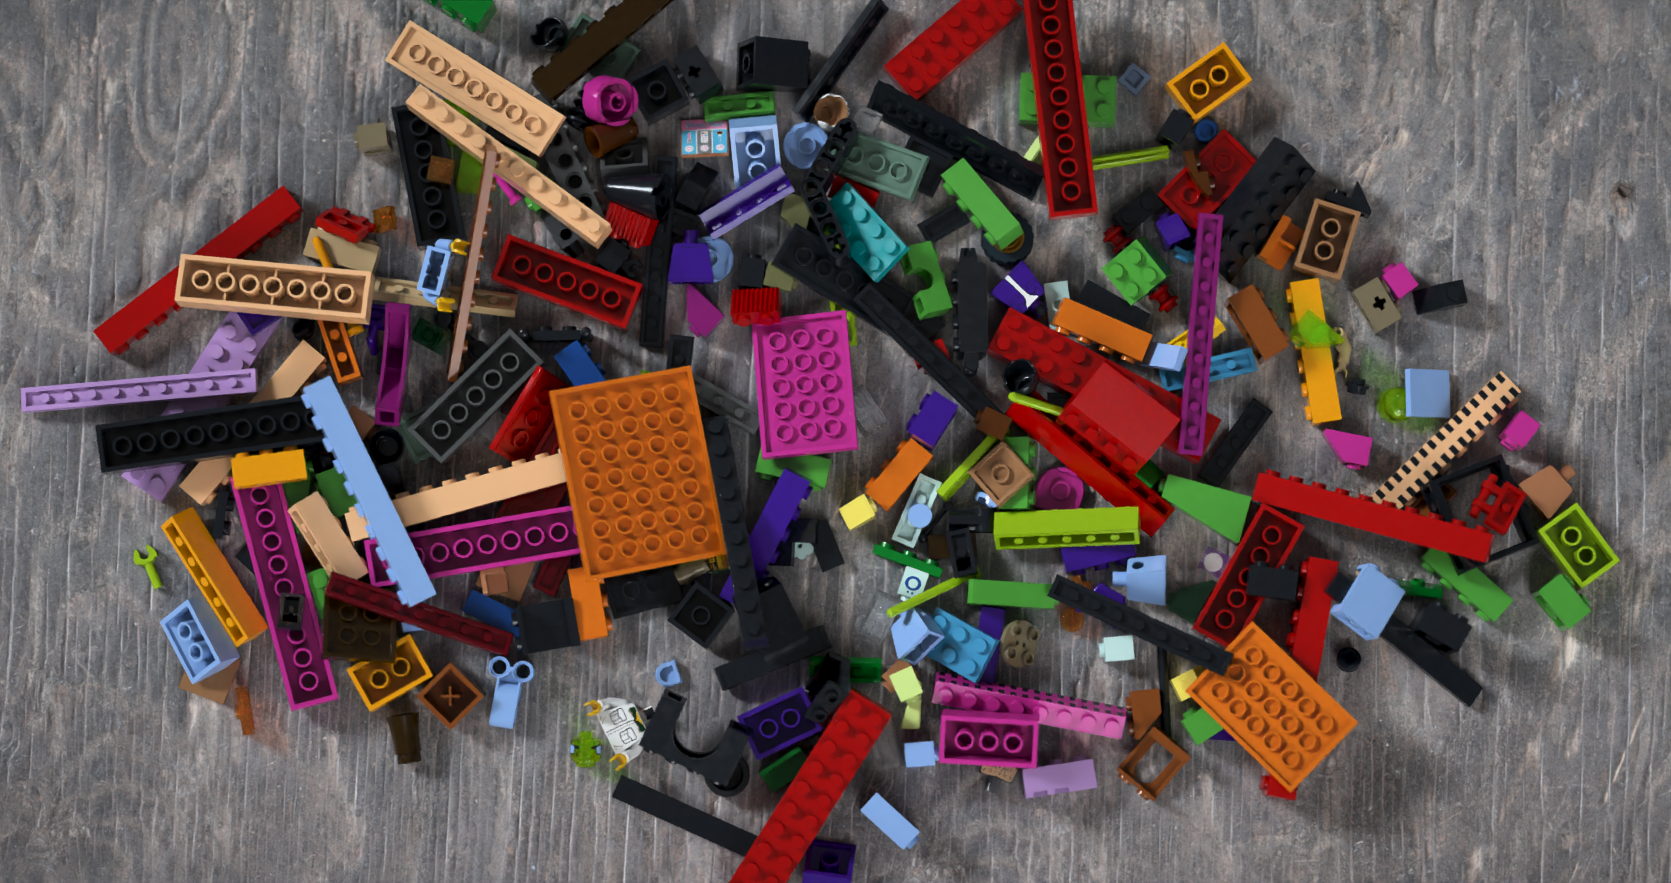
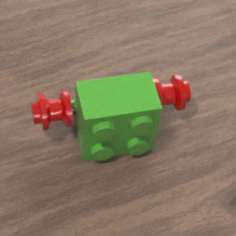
M1115 225L1111 226L1103 233L1105 238L1102 241L1104 243L1110 242L1113 245L1112 253L1114 255L1118 252L1120 253L1101 269L1131 306L1152 291L1154 293L1149 296L1150 301L1157 300L1160 304L1158 309L1160 313L1164 310L1166 313H1169L1178 305L1176 300L1179 297L1169 294L1167 291L1169 285L1167 283L1162 287L1159 284L1174 272L1145 236L1132 242L1131 237L1124 238L1121 234L1123 230L1121 225L1117 228Z

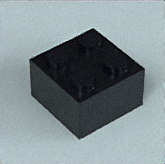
M667 58L626 79L637 91L638 108L648 127L690 105L689 98Z
M695 582L667 621L707 650L734 615L735 610Z

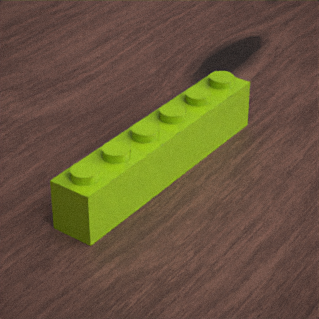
M1139 507L995 512L993 536L996 550L1140 544L1141 521Z

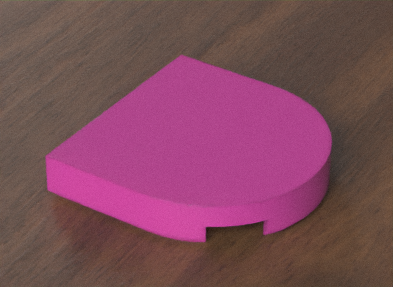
M1056 467L1046 471L1038 481L1035 489L1036 504L1032 506L1041 510L1080 508L1085 493L1082 479L1067 467Z

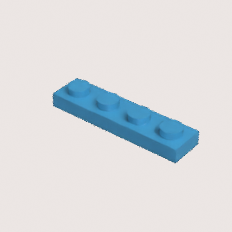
M1252 347L1211 357L1209 383L1256 372L1257 367ZM1183 363L1180 372L1164 369L1158 370L1163 389L1169 392L1183 389L1185 363Z

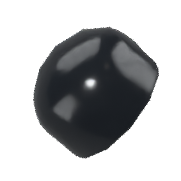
M555 16L545 18L541 23L536 24V34L530 36L533 46L545 52L559 50L566 41L567 26L563 20Z
M1024 358L1014 360L1002 372V378L1005 382L1004 387L1008 393L1016 392L1027 396L1037 388L1039 382L1038 371L1030 361Z
M385 427L373 433L370 437L368 448L371 456L376 461L387 464L397 462L402 457L405 442L398 431Z

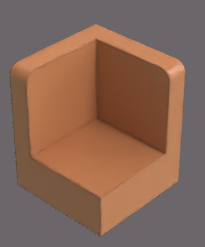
M505 567L479 570L482 590L485 596L509 592Z

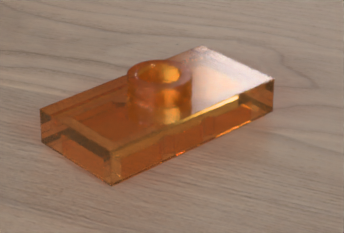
M245 686L236 687L238 705H235L236 718L241 720L244 736L254 735L256 732L249 688Z

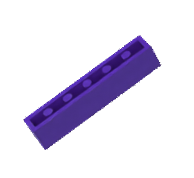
M788 467L784 468L749 537L758 584L761 579L768 577L770 572L766 571L770 562L773 564L776 562L781 552L777 548L781 541L786 542L791 532V529L788 528L792 520L796 521L802 511V508L799 507L802 499L807 500L813 490V487L810 486L811 479ZM730 575L719 597L733 603L731 597L734 596Z

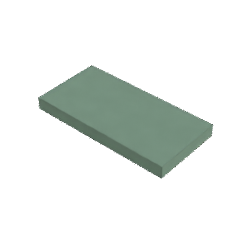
M858 132V141L838 175L913 202L930 160L929 156ZM834 149L831 154L837 155L841 150Z

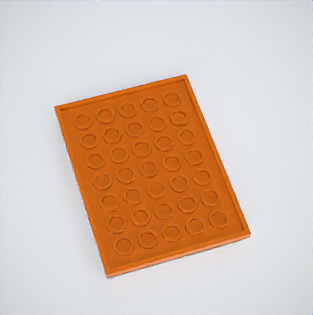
M691 365L549 391L586 582L727 555Z

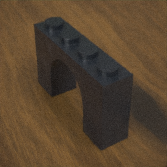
M665 688L639 745L650 754L657 753L665 757V760L671 764H680L686 767L692 774H701L707 777L713 784L727 786L753 729L731 719L721 741L715 748L706 752L689 750L681 744L675 729L677 719L687 698Z

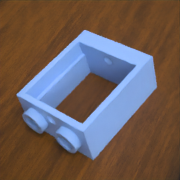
M877 792L860 810L903 850L906 846L911 849L920 839L916 836L919 831Z

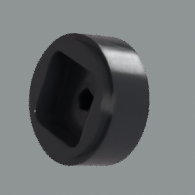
M1345 647L1338 652L1336 664L1340 670L1354 672L1359 668L1361 656L1356 649Z

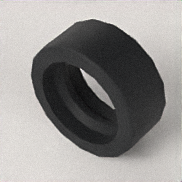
M740 757L737 763L741 769V779L736 786L728 789L721 788L705 777V783L709 789L716 795L723 797L736 796L741 793L748 785L750 778L749 766L744 758Z

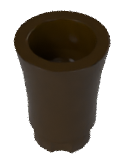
M419 712L386 717L398 764L421 761V754L419 752L422 751L419 734Z

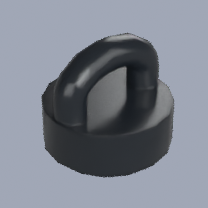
M326 449L314 451L312 462L318 473L334 468L333 461L336 459L332 452H327Z

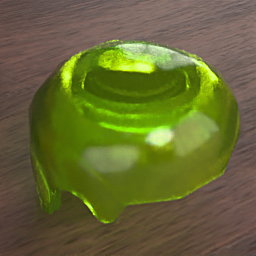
M1404 387L1386 389L1377 399L1376 409L1378 414L1388 423H1400L1410 418L1406 417V389Z

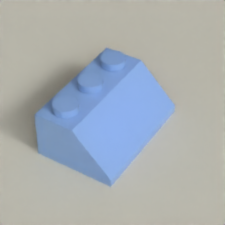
M204 595L187 599L160 621L192 684L223 670L240 657L230 636Z

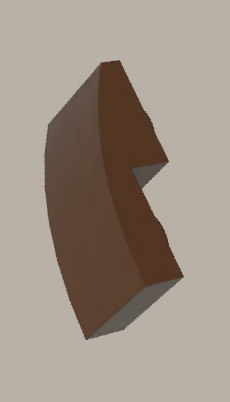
M1194 149L1184 151L1182 154L1184 164L1193 184L1205 198H1210L1212 191L1215 190L1213 176L1209 177L1208 171L1198 172V169H1201L1199 155L1194 154Z

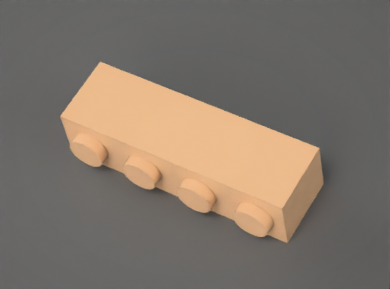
M318 491L294 504L288 510V513L328 576L333 571L360 580L369 573L366 561L357 554L352 539L345 535L341 528V522L336 516H333L328 508L327 500Z

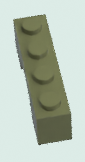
M787 195L784 198L780 214L781 220L790 228L797 223L811 232L812 230L808 229V225L812 219L802 196ZM769 261L763 288L778 287L780 292L791 294L792 289H797L799 282L772 266V261Z

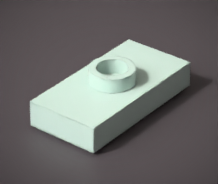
M1067 281L1043 284L1046 307L1048 308L1049 328L1054 331L1056 327L1052 326L1051 323L1059 304L1064 297L1070 299Z

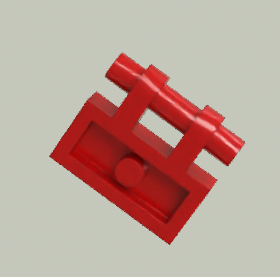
M335 206L331 210L327 209L317 216L315 226L322 228L325 232L336 234L352 243H358L368 235V232L373 233L376 229V224L369 222L368 218L351 214L350 210L345 208L339 209Z
M1490 474L1488 479L1483 481L1478 498H1474L1469 515L1477 519L1480 513L1483 512L1486 514L1483 524L1503 536L1511 526L1527 493L1507 481L1500 488L1496 485L1498 477ZM1490 494L1496 497L1492 506L1486 503Z

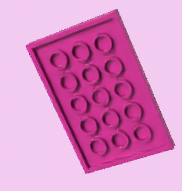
M846 310L781 317V323H774L770 326H765L761 323L752 324L763 460L859 450Z

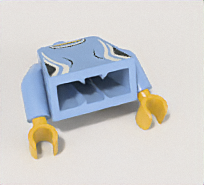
M458 238L455 240L439 239L436 241L435 247L427 246L416 290L423 291L424 299L437 306L438 311L453 312L451 310V303H455V300L453 298H445L441 294L448 287L455 259L452 252L466 256L465 248L467 245H470L467 241Z

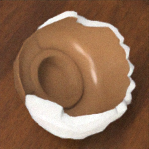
M832 93L825 94L815 104L813 110L814 119L822 129L830 132L839 120L848 118L849 107L842 96Z

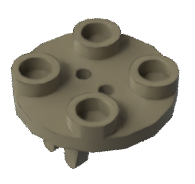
M1015 620L1009 623L1008 626H1005L1000 639L999 654H1001L1005 663L1011 667L1032 665L1040 638V631L1026 620Z

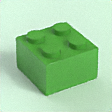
M1561 573L1549 578L1533 591L1531 596L1558 629L1564 631L1574 626L1591 610L1588 607L1590 603L1583 594L1578 595L1573 589L1575 585L1567 575L1562 576Z

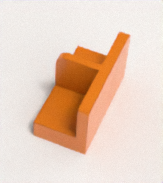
M1284 214L1275 224L1256 258L1278 271L1283 269L1290 255L1295 251L1296 245L1304 231L1291 223L1292 219Z

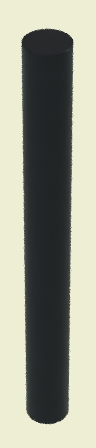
M1157 646L1162 712L1161 729L1171 737L1167 650Z

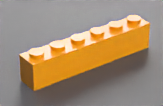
M1319 278L1290 282L1288 289H1285V298L1287 303H1291L1292 312L1289 313V322L1291 327H1295L1296 336H1293L1294 350L1299 351L1300 359H1297L1296 363L1298 373L1303 375L1304 383H1300L1302 397L1307 399L1308 406L1304 407L1306 421L1310 420L1311 426L1339 422L1342 420Z
M193 507L171 516L160 526L236 648L257 638L269 628Z

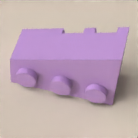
M1087 755L1072 757L1073 762L1063 763L1062 758L1049 760L1048 766L1040 767L1039 762H1037L1036 769L1025 768L1020 770L1024 798L1097 788L1093 759H1087Z

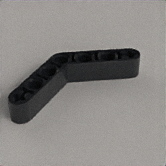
M843 118L837 122L800 183L803 202L830 260L836 266L847 265L852 255L849 243L826 193L859 138L857 125L850 118ZM834 149L841 150L837 155L830 154ZM821 169L829 170L824 175L818 174V171ZM808 189H817V191L814 194L806 193ZM821 208L827 210L824 214L821 215L815 213L818 209ZM828 229L836 230L832 235L825 234ZM835 245H839V248L843 254L839 255V253L836 252Z

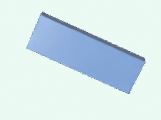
M1150 342L1142 362L1136 364L1143 367L1180 372L1188 349L1177 345Z

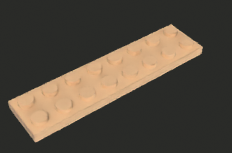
M409 20L385 59L391 65L539 157L543 156L566 119L561 113Z

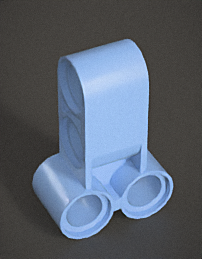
M497 656L489 663L490 674L497 678L489 725L513 730L523 682L531 681L536 674V670L531 662L519 661L512 667L508 658ZM499 660L504 661L507 666L503 674H498L494 670V665ZM521 665H527L530 668V675L525 679L518 675V668Z

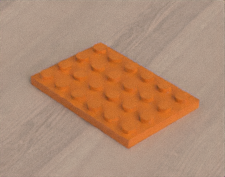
M1252 621L1225 649V651L1234 654L1225 676L1206 669L1185 691L1292 793L1350 733L1358 722Z

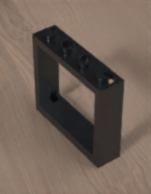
M1502 454L1432 480L1421 486L1420 490L1429 511L1442 515L1443 521L1452 523L1454 517L1440 487L1487 469L1490 470L1491 474L1498 477L1496 485L1500 488L1506 481L1517 488L1519 487L1512 479L1509 472V464L1506 465ZM1524 503L1521 504L1513 520L1521 543L1491 554L1488 563L1478 560L1473 561L1470 558L1448 553L1458 576L1528 549L1540 542L1536 533L1537 528L1532 524L1528 507Z

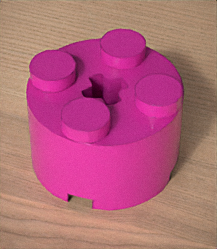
M601 75L584 85L583 108L585 115L593 121L611 126H621L626 124L630 120L629 118L632 113H635L637 110V91L625 79Z

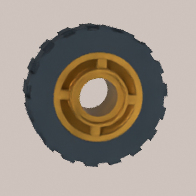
M1013 212L1010 213L1020 223L1024 233L1004 249L1000 250L996 244L992 246L984 236L986 232L982 230L981 247L984 250V254L986 257H989L991 262H995L999 266L1011 267V265H1017L1021 260L1024 261L1032 250L1034 240L1032 227L1028 224L1026 218Z

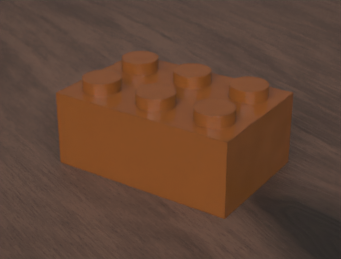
M1251 284L1227 298L1223 305L1249 348L1252 347L1253 354L1261 365L1285 351L1290 346L1288 343L1290 338L1285 329H1279L1275 321L1278 318L1271 307L1267 309L1264 304L1265 296L1259 287L1255 288Z

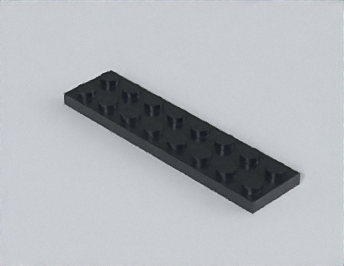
M878 80L865 110L866 113L909 136L912 134L954 155L953 159L956 161L964 158L975 171L1031 201L1033 200L1044 178L1041 165L1022 157L1015 151L1005 148L995 140H990L979 134L976 130L962 125L954 118L947 117L936 111L935 108L919 102L913 96L904 94L888 83Z

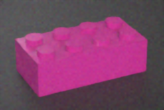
M943 709L941 714L939 763L1036 769L1039 715Z

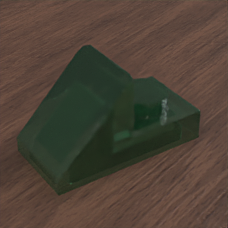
M421 317L412 331V340L441 356L453 334Z

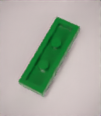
M881 542L880 545L875 544L872 551L873 555L905 567L908 566L926 572L934 578H940L943 570L939 568L940 563L928 558L923 562L916 559L917 554L904 550L903 554L894 551L895 546L885 542Z
M810 656L809 678L825 656ZM845 657L850 660V682L881 683L882 658Z

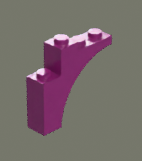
M386 302L383 357L375 404V424L396 427L400 425L408 390V367L412 354L410 304Z

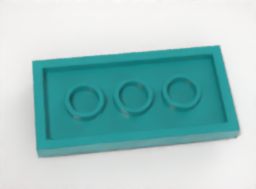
M847 182L829 202L849 243L853 259L878 283L907 253L910 247L855 187ZM822 208L817 214H824L827 210ZM828 229L831 234L836 232L835 229Z

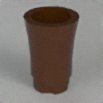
M630 116V120L621 126L599 124L586 127L584 129V141L591 155L595 158H600L609 151L635 139L639 134V129L634 119Z

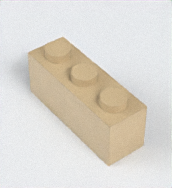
M320 227L317 229L310 228L303 252L305 258L321 262L312 243V239L319 236L333 266L348 270L369 271L375 276L382 249L377 246L378 242L364 238L363 242L352 243L336 234L327 233Z

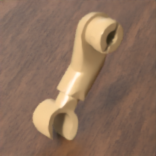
M1334 327L1330 337L1338 351V368L1334 370L1335 380L1337 381L1336 374L1340 371L1345 373L1346 380L1348 378L1346 365L1349 364L1352 346L1343 328Z

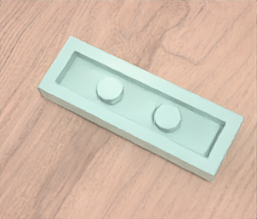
M921 473L919 474L891 540L914 549L922 528H916L910 524L908 512L915 504H925L931 509L937 495L936 491L942 482Z

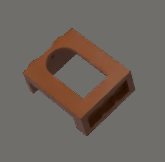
M1154 724L1118 766L1117 771L1120 773L1118 777L1128 785L1130 783L1134 784L1138 788L1136 792L1145 800L1150 798L1152 801H1155L1160 792L1183 765L1191 759L1192 755ZM1157 741L1175 757L1154 781L1143 783L1135 776V766Z

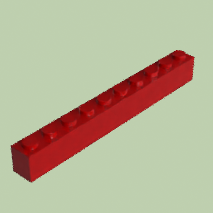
M283 185L193 255L244 260L243 257L251 252L253 254L263 247L262 243L269 237L271 239L277 237L282 232L281 228L289 223L291 225L301 218L300 214L303 212V209ZM179 265L93 330L110 354L113 356L124 354L130 349L129 345L133 341L144 339L150 333L148 331L154 325H162L168 320L167 315L174 310L178 312L184 308L175 302Z
M1267 469L1266 473L1259 472L1252 497L1254 501L1488 563L1496 535L1490 533L1491 528L1476 525L1475 529L1466 527L1467 522L1454 518L1452 523L1443 521V516L1429 512L1428 516L1420 515V509L1406 506L1405 510L1396 508L1397 503L1382 500V504L1372 502L1373 497L1359 494L1358 498L1349 496L1350 491L1337 487L1335 492L1326 490V484L1313 481L1311 486L1304 484L1303 478L1290 475L1289 479L1281 478L1280 472Z

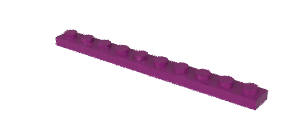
M1198 213L1186 347L1188 351L1185 359L1181 405L1182 418L1180 420L1177 454L1203 456L1223 215Z

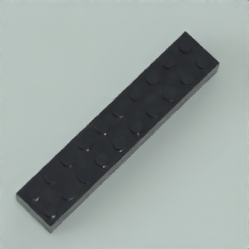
M301 396L95 425L101 473L105 475L235 457V454L245 452L256 454L261 450L273 449L277 451L290 446L305 447L323 444L322 439L325 436L321 429L317 431L311 419V417H314L311 408L307 409Z

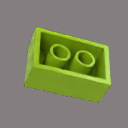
M1578 503L1572 504L1536 531L1540 542L1562 572L1572 580L1576 591L1587 586L1620 561Z

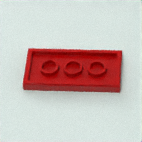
M537 366L489 448L510 462L520 459H526V462H528L554 419L549 391L569 388L571 386L544 368Z

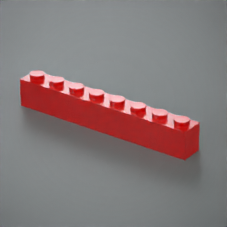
M1035 390L1027 395L1028 397L1049 403ZM1015 402L1006 411V416L1012 418L1015 424L1046 448L1049 453L1059 459L1068 469L1072 470L1114 507L1138 506L1141 521L1140 529L1151 538L1174 512L1175 508L1153 489L1149 488L1136 475H1132L1061 421L1058 416Z

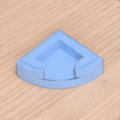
M977 491L974 497L975 501L996 509L997 505L986 493Z

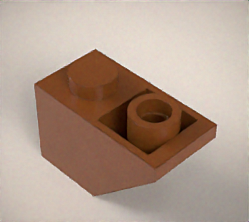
M1159 688L1130 691L1129 697H1125L1126 711H1131L1132 720L1128 721V733L1133 735L1134 740L1141 739L1162 713Z

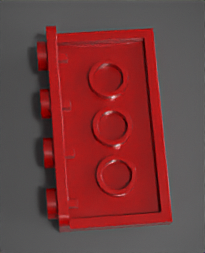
M1225 129L1198 154L1201 163V169H1198V172L1208 171V176H1213L1215 190L1212 191L1210 198H1205L1198 191L1186 167L1157 194L1158 198L1174 214L1178 213L1183 223L1193 233L1197 230L1198 213L1213 214L1217 212L1256 162V159Z

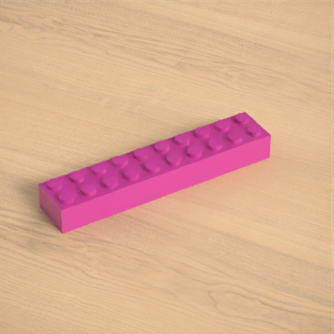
M231 477L230 483L291 712L338 700L329 660H322V634L293 524L288 513L289 509L282 484L234 490L233 477ZM281 592L305 595L301 632L277 630Z
M571 506L407 533L429 579L580 554ZM375 539L365 540L364 545L371 585L379 588L397 585L396 582L391 583L386 573V570L389 569L386 561H381L376 553L375 548L378 545Z

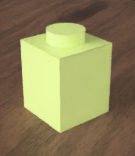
M912 666L889 676L901 703L906 701L907 705L920 700L919 695L923 693V690Z

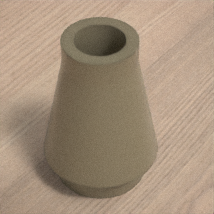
M707 558L680 563L674 568V573L681 585H689L705 572L711 570V565Z

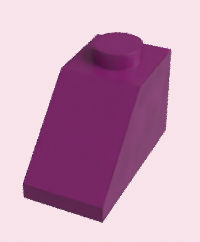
M689 283L686 287L687 321L691 326L688 329L697 338L702 335L706 339L721 324L725 316Z

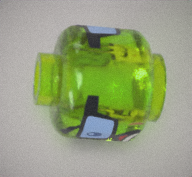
M579 732V736L573 737L570 741V759L576 763L577 767H594L595 763L601 760V740L593 736V732Z

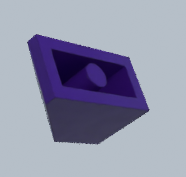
M1171 212L1157 217L1158 221L1155 222L1154 227L1164 251L1174 248L1175 245L1179 246L1187 243L1190 233L1178 213L1171 215Z

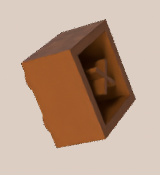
M452 660L416 697L451 730L487 693Z

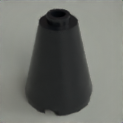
M665 173L615 176L606 181L604 194L609 201L651 219L662 221L666 218L670 206L666 205L668 198L672 199L673 182L671 176Z

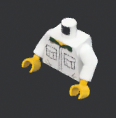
M610 697L586 702L584 706L590 705L593 709L591 713L586 715H597L615 752V755L609 762L617 760L620 766L615 770L619 771L626 763L639 756L643 750L639 743L646 730L645 724L649 723L654 709L650 705L638 711L635 703H630L627 699Z

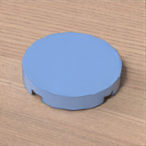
M803 122L796 124L788 130L784 138L783 151L786 159L798 169L809 170L828 139V134L820 126L812 123Z
M708 235L699 238L698 243L708 244L714 283L723 280L730 274L733 267L734 255L731 247L724 239L719 237L714 240Z

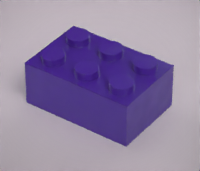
M935 390L931 395L926 393L919 404L920 413L918 415L914 413L906 426V430H908L907 437L912 438L931 452L958 411L957 404Z
M803 686L737 716L739 723L753 729L748 742L757 761L823 731L821 725L805 718V712L811 703Z

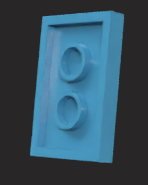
M936 607L932 618L945 637L926 656L970 681L979 683L1000 640L947 610Z

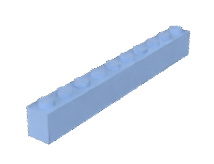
M331 376L303 388L304 394L301 395V399L307 409L311 408L314 417H311L315 428L317 431L321 429L325 436L322 442L327 452L332 451L336 459L333 461L338 474L343 473L346 482L343 484L348 495H353L357 502L354 507L360 518L364 516L368 524L365 526V530L369 538H374L378 545L375 550L381 561L385 560L389 567L386 573L391 583L396 582L400 590L397 592L402 605L407 604L408 608L436 595L437 593Z

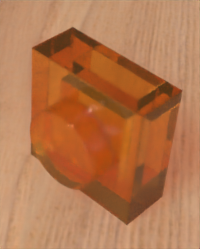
M431 155L426 179L451 185L456 161Z
M385 206L372 210L373 221L376 224L375 234H384L397 230L395 206Z

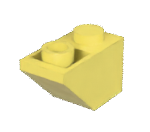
M865 494L839 508V512L848 530L852 531L875 519L877 507L871 497L866 498Z

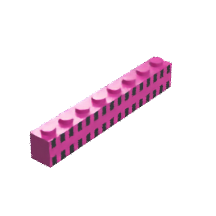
M938 671L936 672L931 703L971 711L1039 715V724L1116 739H1122L1126 720L1125 707L995 682L994 684L982 681L974 683L963 676Z

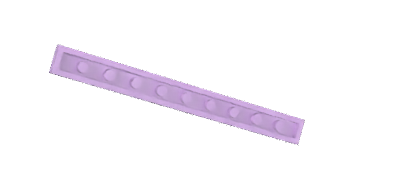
M256 368L27 387L21 388V406L23 413L257 394L258 372Z

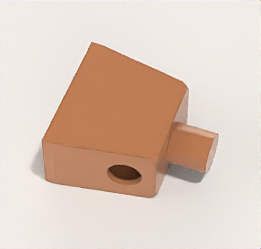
M1567 463L1558 471L1552 465H1549L1517 485L1520 490L1527 493L1525 499L1542 519L1546 521L1553 516L1573 491L1567 481L1576 475V472Z

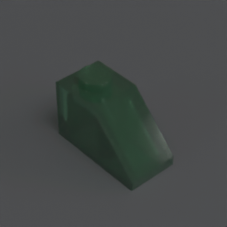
M1210 580L1180 588L1176 593L1171 592L1166 600V605H1168L1166 611L1192 625L1216 582Z

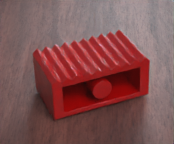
M612 201L604 220L610 223L612 232L608 235L609 237L618 240L622 237L628 240V245L639 249L641 246H650L659 220L651 219Z
M778 287L732 290L730 314L733 325L747 327L750 324L761 323L762 325L770 326L774 323H781L782 297Z

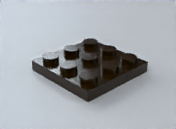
M324 596L322 660L395 663L397 620Z

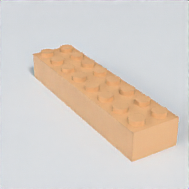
M181 254L175 302L180 307L370 325L375 277L369 271Z

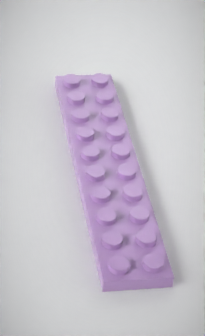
M229 311L189 374L250 369L284 317L255 336H252L237 312ZM232 396L170 401L162 415L225 407ZM188 463L125 472L122 474V477L163 502Z

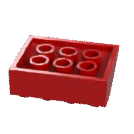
M1106 359L1069 398L1058 416L1061 421L1132 475H1135L1150 459L1182 418Z

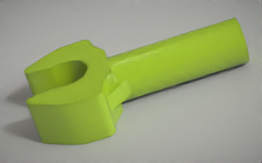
M146 545L149 557L142 559L139 550L135 549L133 560L136 565L145 567L152 586L156 590L163 587L154 565V561L159 555L156 549Z

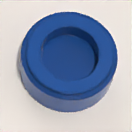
M1201 119L1194 127V136L1201 143H1210L1218 134V127L1211 119Z

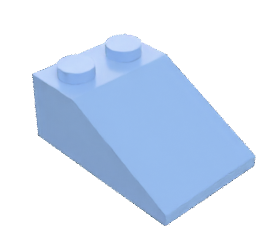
M776 115L729 119L735 189L775 165L780 164L781 166Z

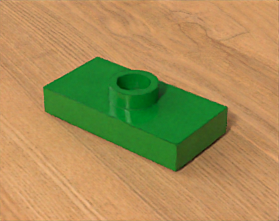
M1412 578L1411 581L1396 580L1400 584L1399 587L1405 591L1404 595L1442 598L1443 589L1440 584L1425 583V580L1420 578Z

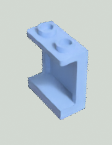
M1368 563L1358 566L1356 570L1360 573L1341 604H1335L1330 611L1333 616L1366 641L1379 637L1405 593L1395 579L1386 577L1381 573V569L1378 566Z

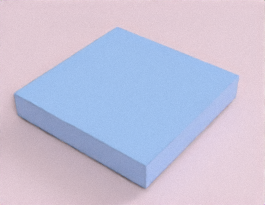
M1405 369L1406 417L1450 418L1449 370Z

